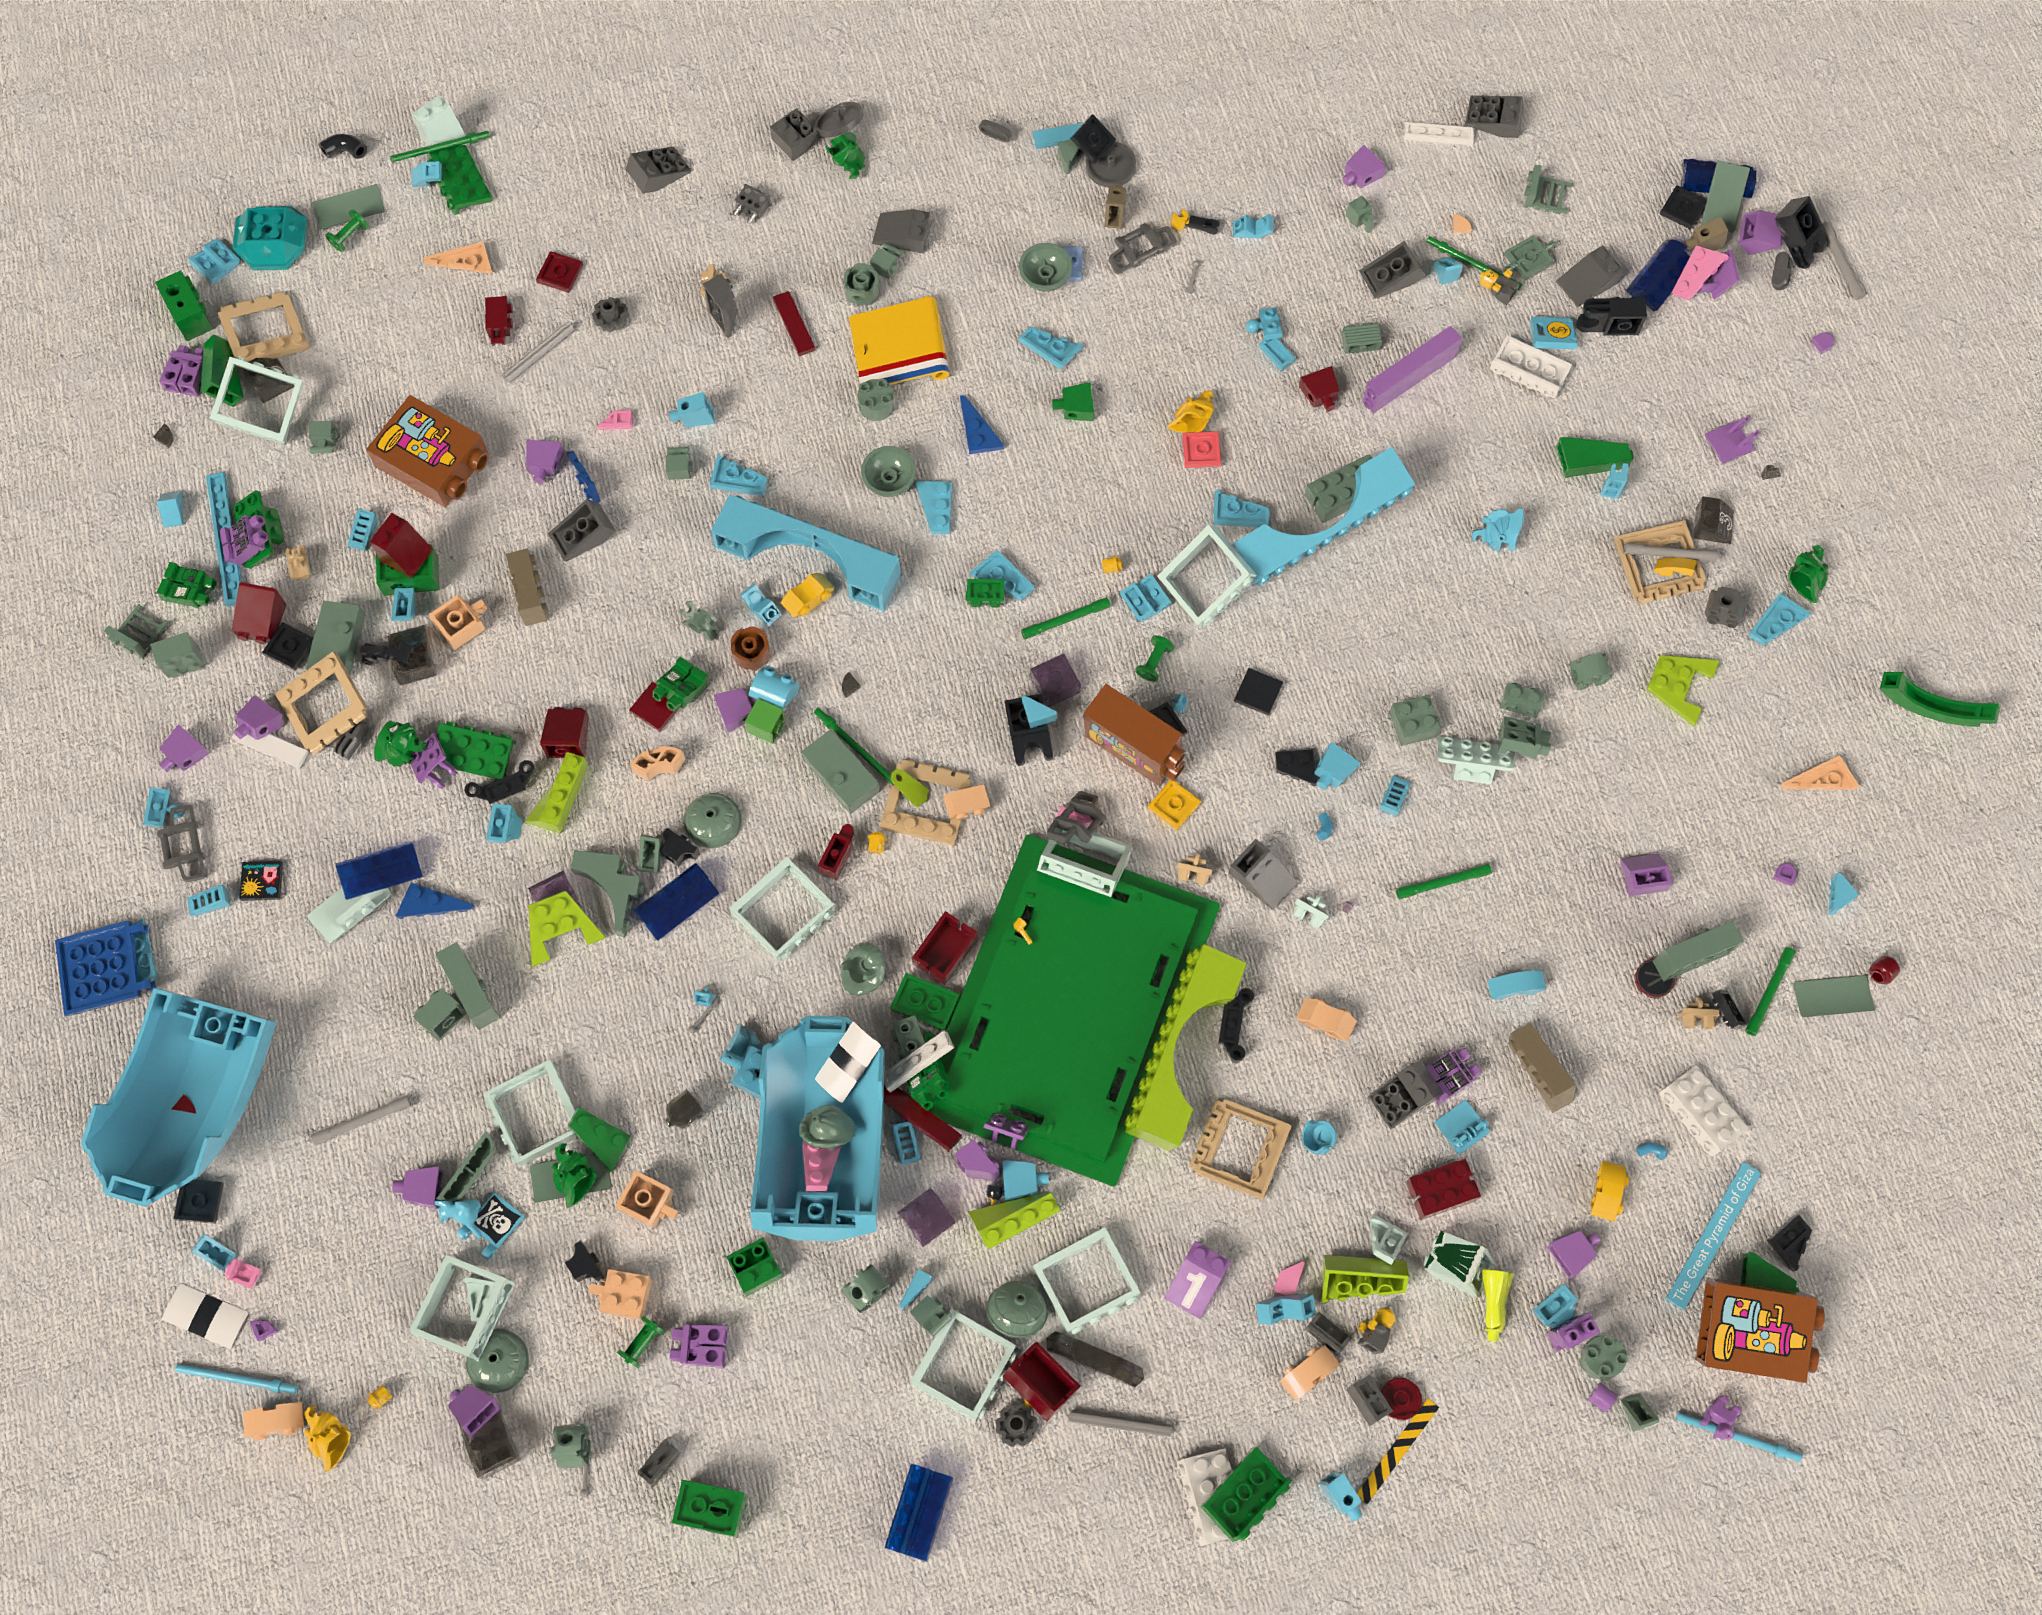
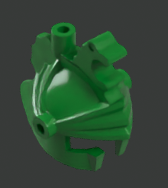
M847 132L830 140L833 147L829 148L826 145L825 148L831 154L833 163L843 166L844 171H849L851 173L849 179H856L860 175L859 170L865 168V157L861 148L856 144V135L852 132Z
M1820 545L1812 546L1814 551L1802 552L1798 555L1795 567L1792 566L1788 574V579L1796 591L1812 603H1818L1819 590H1823L1826 586V571L1829 568L1827 564L1821 563L1824 549Z
M389 720L377 737L374 747V758L377 762L387 759L388 763L394 767H401L406 763L411 764L414 760L410 756L411 753L425 751L427 742L420 741L418 744L420 737L415 736L416 731L409 722L402 724ZM397 725L398 729H396L394 732H391L389 730Z
M562 1143L555 1147V1154L559 1164L554 1163L551 1169L554 1171L553 1182L556 1189H558L559 1193H564L566 1208H570L586 1196L594 1184L597 1175L593 1167L588 1168V1161L585 1156L576 1151L573 1152V1150L565 1152L567 1143Z

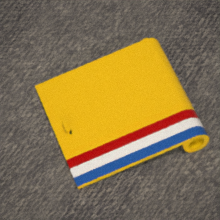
M925 296L921 299L849 316L860 384L871 379L882 378L891 385L929 375L935 380H943L949 377L950 373L938 306L934 297Z

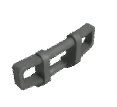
M1144 223L1139 226L1140 228L1122 237H1116L1114 241L1119 249L1112 253L1108 259L1115 273L1119 275L1130 268L1138 266V263L1151 256L1159 255L1175 246L1177 240L1171 229L1165 226L1153 230ZM1166 232L1171 242L1162 246L1156 235ZM1143 234L1148 238L1153 248L1135 257L1127 242ZM1123 252L1130 264L1119 268L1113 258Z
M1079 791L1068 802L1066 809L1061 815L1053 820L1047 829V838L1067 843L1075 834L1082 842L1088 843L1094 831L1106 820L1105 815L1097 807L1099 797ZM1075 811L1090 816L1093 821L1086 828L1081 822L1069 819L1068 817ZM1056 828H1059L1068 832L1066 834H1061L1054 831L1056 830Z
M192 805L171 808L170 826L157 831V837L160 838L164 858L162 863L163 869H172L178 866L184 882L206 878L203 863L204 853L201 852L197 832L199 826L195 820ZM190 811L192 822L175 825V813ZM189 831L193 853L172 857L168 837ZM199 861L201 873L186 876L182 864Z

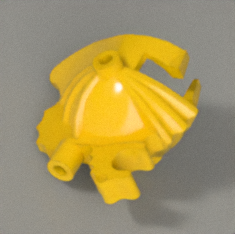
M1211 390L1203 391L1196 400L1193 398L1186 399L1185 403L1176 411L1175 419L1167 425L1168 429L1179 433L1203 431L1214 409L1213 402L1210 400V398L1214 397Z
M316 1405L308 1407L307 1411L304 1412L305 1419H307L311 1427L304 1431V1435L308 1437L307 1441L312 1454L316 1458H321L325 1472H328L343 1457L349 1444L351 1433L345 1424L341 1425L339 1419L330 1412L321 1411L315 1413Z

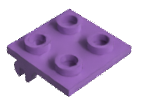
M1731 249L1724 253L1729 256V259L1717 268L1718 271L1714 275H1710V283L1704 284L1697 293L1711 292L1712 298L1716 299L1740 281Z
M1747 415L1746 418H1741L1738 422L1735 420L1705 433L1704 436L1722 464L1755 450L1752 442L1761 434L1759 429L1755 433L1753 431L1747 437L1742 431L1745 424L1751 420L1750 415Z
M432 733L425 740L427 742L426 750L412 753L411 757L414 760L411 766L419 783L422 784L425 779H428L436 784L437 787L443 789L445 787L444 782L431 771L439 765L453 776L458 772L455 771L456 768L445 760L446 755L435 733Z
M991 1114L984 1125V1128L994 1131L991 1141L993 1143L997 1141L999 1133L1013 1137L1011 1149H1015L1018 1139L1023 1140L1030 1128L1020 1120L1011 1121L1001 1114Z

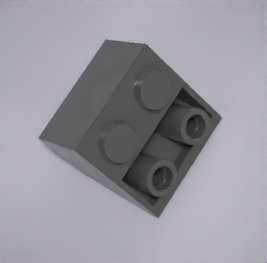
M797 108L770 126L772 140L792 161L807 152L818 134V129Z

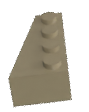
M528 548L507 553L511 577H513L511 579L518 603L517 608L525 626L547 621L546 614L549 611L546 602L543 603L542 597H545L542 586L539 587L538 581H541L538 570L534 569V565H537L534 554L530 555Z
M1529 1023L1510 1033L1508 1042L1510 1049L1518 1056L1522 1066L1526 1069L1551 1112L1554 1113L1572 1103L1576 1084L1532 1024Z

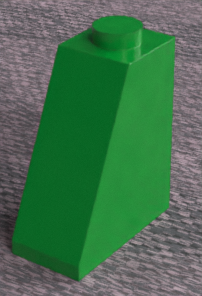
M1753 1252L1743 1255L1741 1283L1799 1292L1797 1281Z

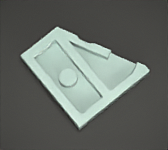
M1373 1214L1370 1219L1373 1255L1392 1265L1408 1233Z
M465 1277L464 1282L467 1284L468 1289L467 1299L470 1305L471 1321L477 1323L496 1282Z

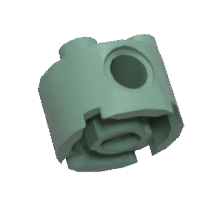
M865 263L854 264V267L851 269L849 267L844 274V289L847 300L857 305H872L880 293L879 275L871 265Z
M883 378L871 379L859 385L858 401L861 414L864 417H868L871 421H881L888 418L892 410H894L893 390L887 381Z
M1606 653L1591 654L1582 657L1579 663H1577V660L1569 663L1570 671L1578 690L1586 689L1589 687V684L1595 683V686L1607 683L1606 680L1612 678Z
M871 1264L864 1271L863 1269L859 1270L853 1276L855 1280L852 1283L846 1284L841 1289V1292L859 1313H863L871 1307L873 1302L876 1303L889 1290L890 1284Z
M1610 1335L1598 1336L1588 1341L1582 1347L1580 1364L1583 1371L1589 1377L1598 1380H1608L1619 1375L1628 1361L1623 1345Z
M587 1424L554 1426L553 1437L555 1439V1446L551 1448V1457L556 1459L558 1468L586 1467V1464L589 1463L591 1440H587L586 1435H590Z

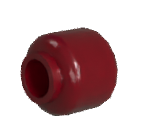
M1882 955L1871 964L1869 973L1874 982L1887 985L1899 975L1900 966L1894 958Z

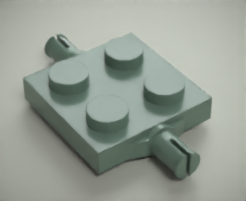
M1533 235L1505 251L1504 256L1510 264L1503 267V272L1507 269L1510 271L1515 270L1525 281L1553 265L1554 260L1548 251L1556 247L1555 242L1551 240L1543 245Z

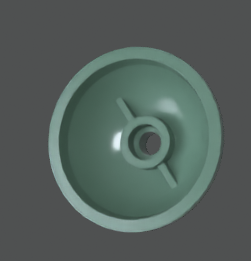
M1039 243L1031 246L1023 253L1019 262V271L1022 279L1030 287L1038 291L1048 292L1060 288L1068 280L1072 272V261L1067 251L1062 247L1052 243Z
M879 447L870 452L864 459L861 467L862 480L867 488L877 495L883 497L898 496L905 492L914 482L916 465L911 455L899 447Z
M710 793L696 798L688 806L684 815V828L688 837L695 844L704 848H719L730 843L736 837L741 827V814L738 806L732 799L722 794ZM709 812L714 813L712 817L707 816Z
M1023 1281L1004 1283L991 1293L987 1302L986 1311L989 1321L999 1332L1010 1337L1026 1338L1033 1336L1044 1327L1047 1321L1048 1307L1043 1295L1036 1287Z
M504 1329L493 1330L479 1361L469 1357L466 1358L467 1373L471 1381L480 1389L491 1393L505 1392L515 1387L525 1376L529 1364V1353L524 1341L515 1333ZM492 1355L497 1356V1360L495 1362L490 1361V1357Z

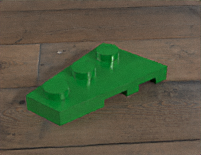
M577 1107L567 1125L605 1165L609 1172L613 1171L631 1137Z

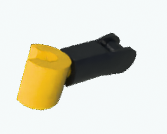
M1182 209L1180 217L1173 212L1171 218V226L1175 230H1182L1188 224L1189 228L1215 235L1218 233L1217 227L1220 225V222L1216 219H1206L1193 215L1188 217V213L1184 209Z

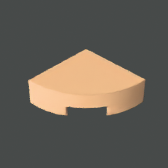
M1453 214V233H1471L1472 228L1469 221L1461 215Z

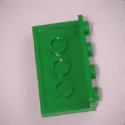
M466 145L429 153V160L427 162L439 161L442 164V181H435V183L439 184L441 195L446 198L447 207L449 210H452L454 215L458 214V209L492 202V196Z
M446 721V724L439 723L437 737L446 755L445 760L454 766L456 770L498 780L506 776L513 744L516 745V741L511 740L512 736L501 734L498 737L493 735L494 732L484 729L482 733L476 732L475 727L466 725L463 729L457 727V723Z
M1256 1446L1252 1448L1200 1507L1232 1542L1243 1541L1250 1535L1249 1529L1253 1525H1258L1264 1519L1263 1513L1266 1510H1271L1277 1504L1276 1499L1278 1496H1283L1290 1489L1289 1484L1292 1482V1479L1290 1477L1285 1478Z

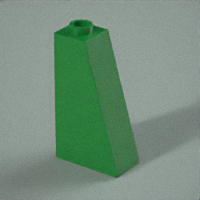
M215 334L204 343L201 392L216 399L229 357H233V353L228 341ZM234 366L223 403L232 407L243 398L236 366Z
M1560 437L1556 445L1565 478L1610 471L1614 463L1616 464L1615 470H1620L1623 463L1628 464L1629 468L1634 459L1633 451L1630 450L1627 443Z

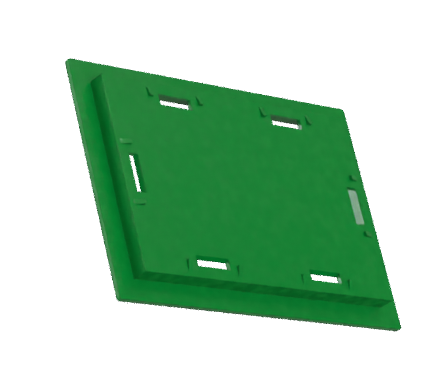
M1027 834L946 1031L954 1046L952 1050L941 1057L948 1080L952 1085L948 1088L949 1095L944 1099L934 1098V1105L929 1111L950 1126L992 1141L994 1131L984 1128V1125L991 1114L1004 1115L1006 1119L1011 1121L1020 1120L1030 1128L1023 1140L1018 1139L1014 1150L1111 1187H1116L1135 1137L1125 1132L1127 1127L1125 1126V1121L1128 1115L1132 1114V1102L1139 1095L1141 1090L1138 1088L1142 1078H1145L1147 1074L1145 1070L1146 1065L1150 1059L1152 1060L1154 1055L1152 1052L1153 1046L1156 1041L1159 1042L1161 1036L1159 1030L1162 1024L1166 1023L1168 1018L1166 1016L1167 1009L1174 1002V998H1172L1173 993L1180 986V974L1183 969L1186 970L1188 964L1186 958L1190 951H1194L1195 948L1203 944L1206 945L1220 904L1124 869L1115 887V891L1129 895L1127 903L1037 871L1041 855L1049 841ZM1057 844L1051 854L1109 875H1112L1116 868L1115 865ZM1026 905L1033 908L1025 928L1026 933L1033 941L1030 945L1023 936L1022 938L1016 936V930L1014 929V922L1022 917ZM1163 955L1169 957V961L1159 988L1151 984ZM981 1017L989 1021L976 1051L969 1047ZM1119 1069H1123L1127 1073L1116 1102L1110 1101L1108 1098ZM1011 1106L1044 1118L1042 1125L1009 1113ZM999 1133L995 1143L1011 1148L1013 1137Z

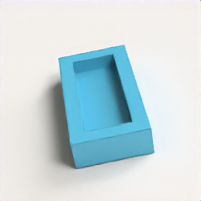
M1278 339L1263 340L1259 343L1258 347L1280 371H1283L1295 362L1296 358Z

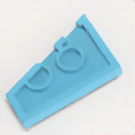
M1031 326L1019 337L1020 343L1060 370L1083 347L1081 343L1077 342L1074 344L1068 342L1066 338L1061 337L1059 339L1053 337L1049 332Z
M998 550L970 572V575L977 579H1004V593L1019 601H1022L1035 590V587Z

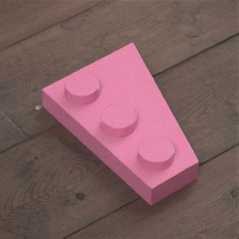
M1696 246L1672 291L1673 296L1690 300L1701 289L1710 275H1714L1718 271L1717 268L1729 259V256Z
M803 1141L806 1191H827L842 1145L831 1151L828 1148H815Z

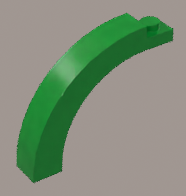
M1884 672L1880 689L1889 699L1915 714L1961 726L1980 727V723L1997 724L2001 708L1998 703H1970L1940 697L1916 686L1903 672Z

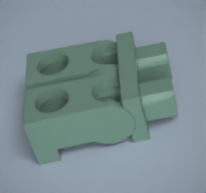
M1504 716L1498 732V753L1506 754L1508 750L1518 752L1523 756H1530L1531 759H1536L1538 754L1548 756L1551 748V743H1549L1551 732L1541 730V724L1536 723L1534 725L1530 722Z

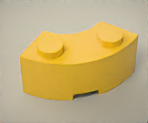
M821 572L813 573L801 584L789 589L780 603L794 618L805 617L822 601H827L835 587Z
M1602 1160L1590 1203L1591 1215L1614 1222L1617 1214L1621 1215L1623 1210V1203H1621L1624 1187H1627L1629 1182L1625 1166Z

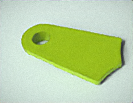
M896 769L891 773L892 783L915 807L927 802L929 792L927 787L901 769ZM896 775L900 777V781L896 779Z

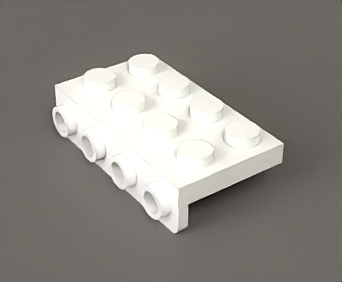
M1507 335L1491 363L1490 370L1555 399L1572 364Z
M1697 1065L1660 1092L1663 1101L1668 1104L1676 1114V1117L1682 1121L1690 1134L1696 1138L1704 1151L1712 1157L1749 1129Z
M1226 1448L1178 1461L1177 1474L1183 1483L1182 1492L1184 1498L1188 1501V1514L1194 1523L1196 1541L1199 1542L1200 1546H1205L1229 1539L1200 1507L1232 1472Z

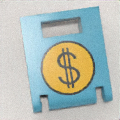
M1531 317L1530 329L1534 348L1570 350L1577 348L1578 344L1573 319ZM1543 327L1544 335H1538V332Z

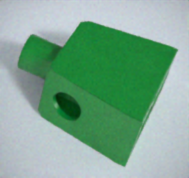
M1091 382L1063 388L1062 399H1052L1053 410L1063 409L1064 419L1093 421L1094 409Z

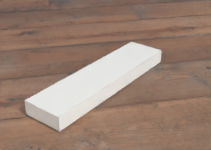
M1405 122L1404 140L1473 145L1474 128Z
M235 734L231 737L238 743L298 769L309 753L303 748L270 734L260 740H255L250 735H246L242 739H239Z
M945 1030L884 1072L886 1089L892 1092L952 1050L954 1046L949 1034Z

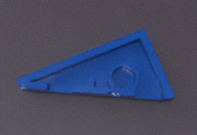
M961 395L960 402L969 454L1004 450L1001 440L965 395Z
M574 451L567 452L566 454L577 472L575 477L580 485L583 484L586 488L583 491L587 499H592L596 503L601 502L594 482L582 463L579 462Z
M411 882L395 916L398 919H403V917L440 915L453 911L467 912L468 910H473L475 906L469 902Z

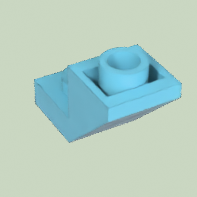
M439 161L422 162L413 168L412 187L430 186V181H442V164Z
M1246 214L1233 221V236L1236 238L1260 239L1273 232L1274 217L1268 214L1255 221Z
M754 583L739 595L747 607L768 627L782 615L773 601L766 599Z

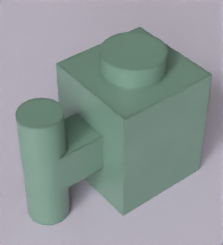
M1361 195L1348 204L1346 217L1356 228L1364 224L1366 232L1370 233L1372 231L1375 216L1371 215L1373 207Z
M883 243L882 249L878 248L870 259V265L879 275L889 279L892 274L897 272L899 267L897 256L901 258L903 251Z
M310 421L309 439L313 446H310V453H333V446L336 445V438L339 437L338 428L334 426L332 421Z
M689 447L667 448L666 473L668 480L690 479V472H693V461H690L688 457Z
M928 1295L910 1311L915 1320L933 1337L951 1320L943 1311L944 1305L937 1298L933 1300Z

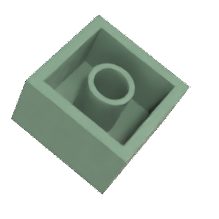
M188 632L150 644L156 665L168 678H176L183 673L197 671L205 666L200 647Z
M1429 695L1394 703L1391 706L1389 714L1401 746L1438 736L1441 728Z
M441 988L430 996V1000L425 1005L417 1008L413 1017L439 1042L467 1013L455 999Z

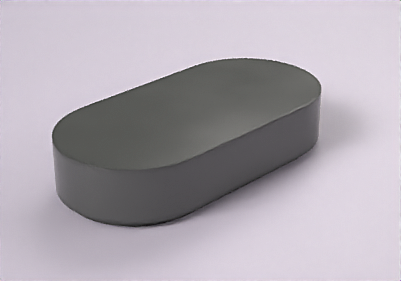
M984 119L979 124L981 133L1001 142H1009L1012 137V132L1008 128Z

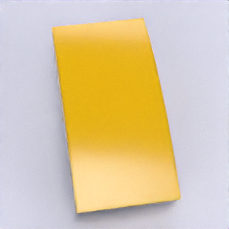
M1687 558L1658 559L1654 572L1661 576L1672 577L1674 571L1682 575L1692 576L1697 561Z

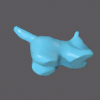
M477 1199L456 1200L453 1202L452 1200L434 1201L435 1205L439 1206V1222L443 1220L449 1221L450 1218H453L458 1223L466 1225L477 1238H481V1232L474 1224L478 1217V1210L481 1207Z

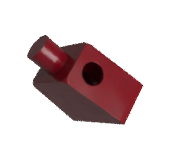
M1332 366L1300 377L1299 388L1313 407L1324 405L1327 412L1336 408L1334 401L1338 399L1339 388Z

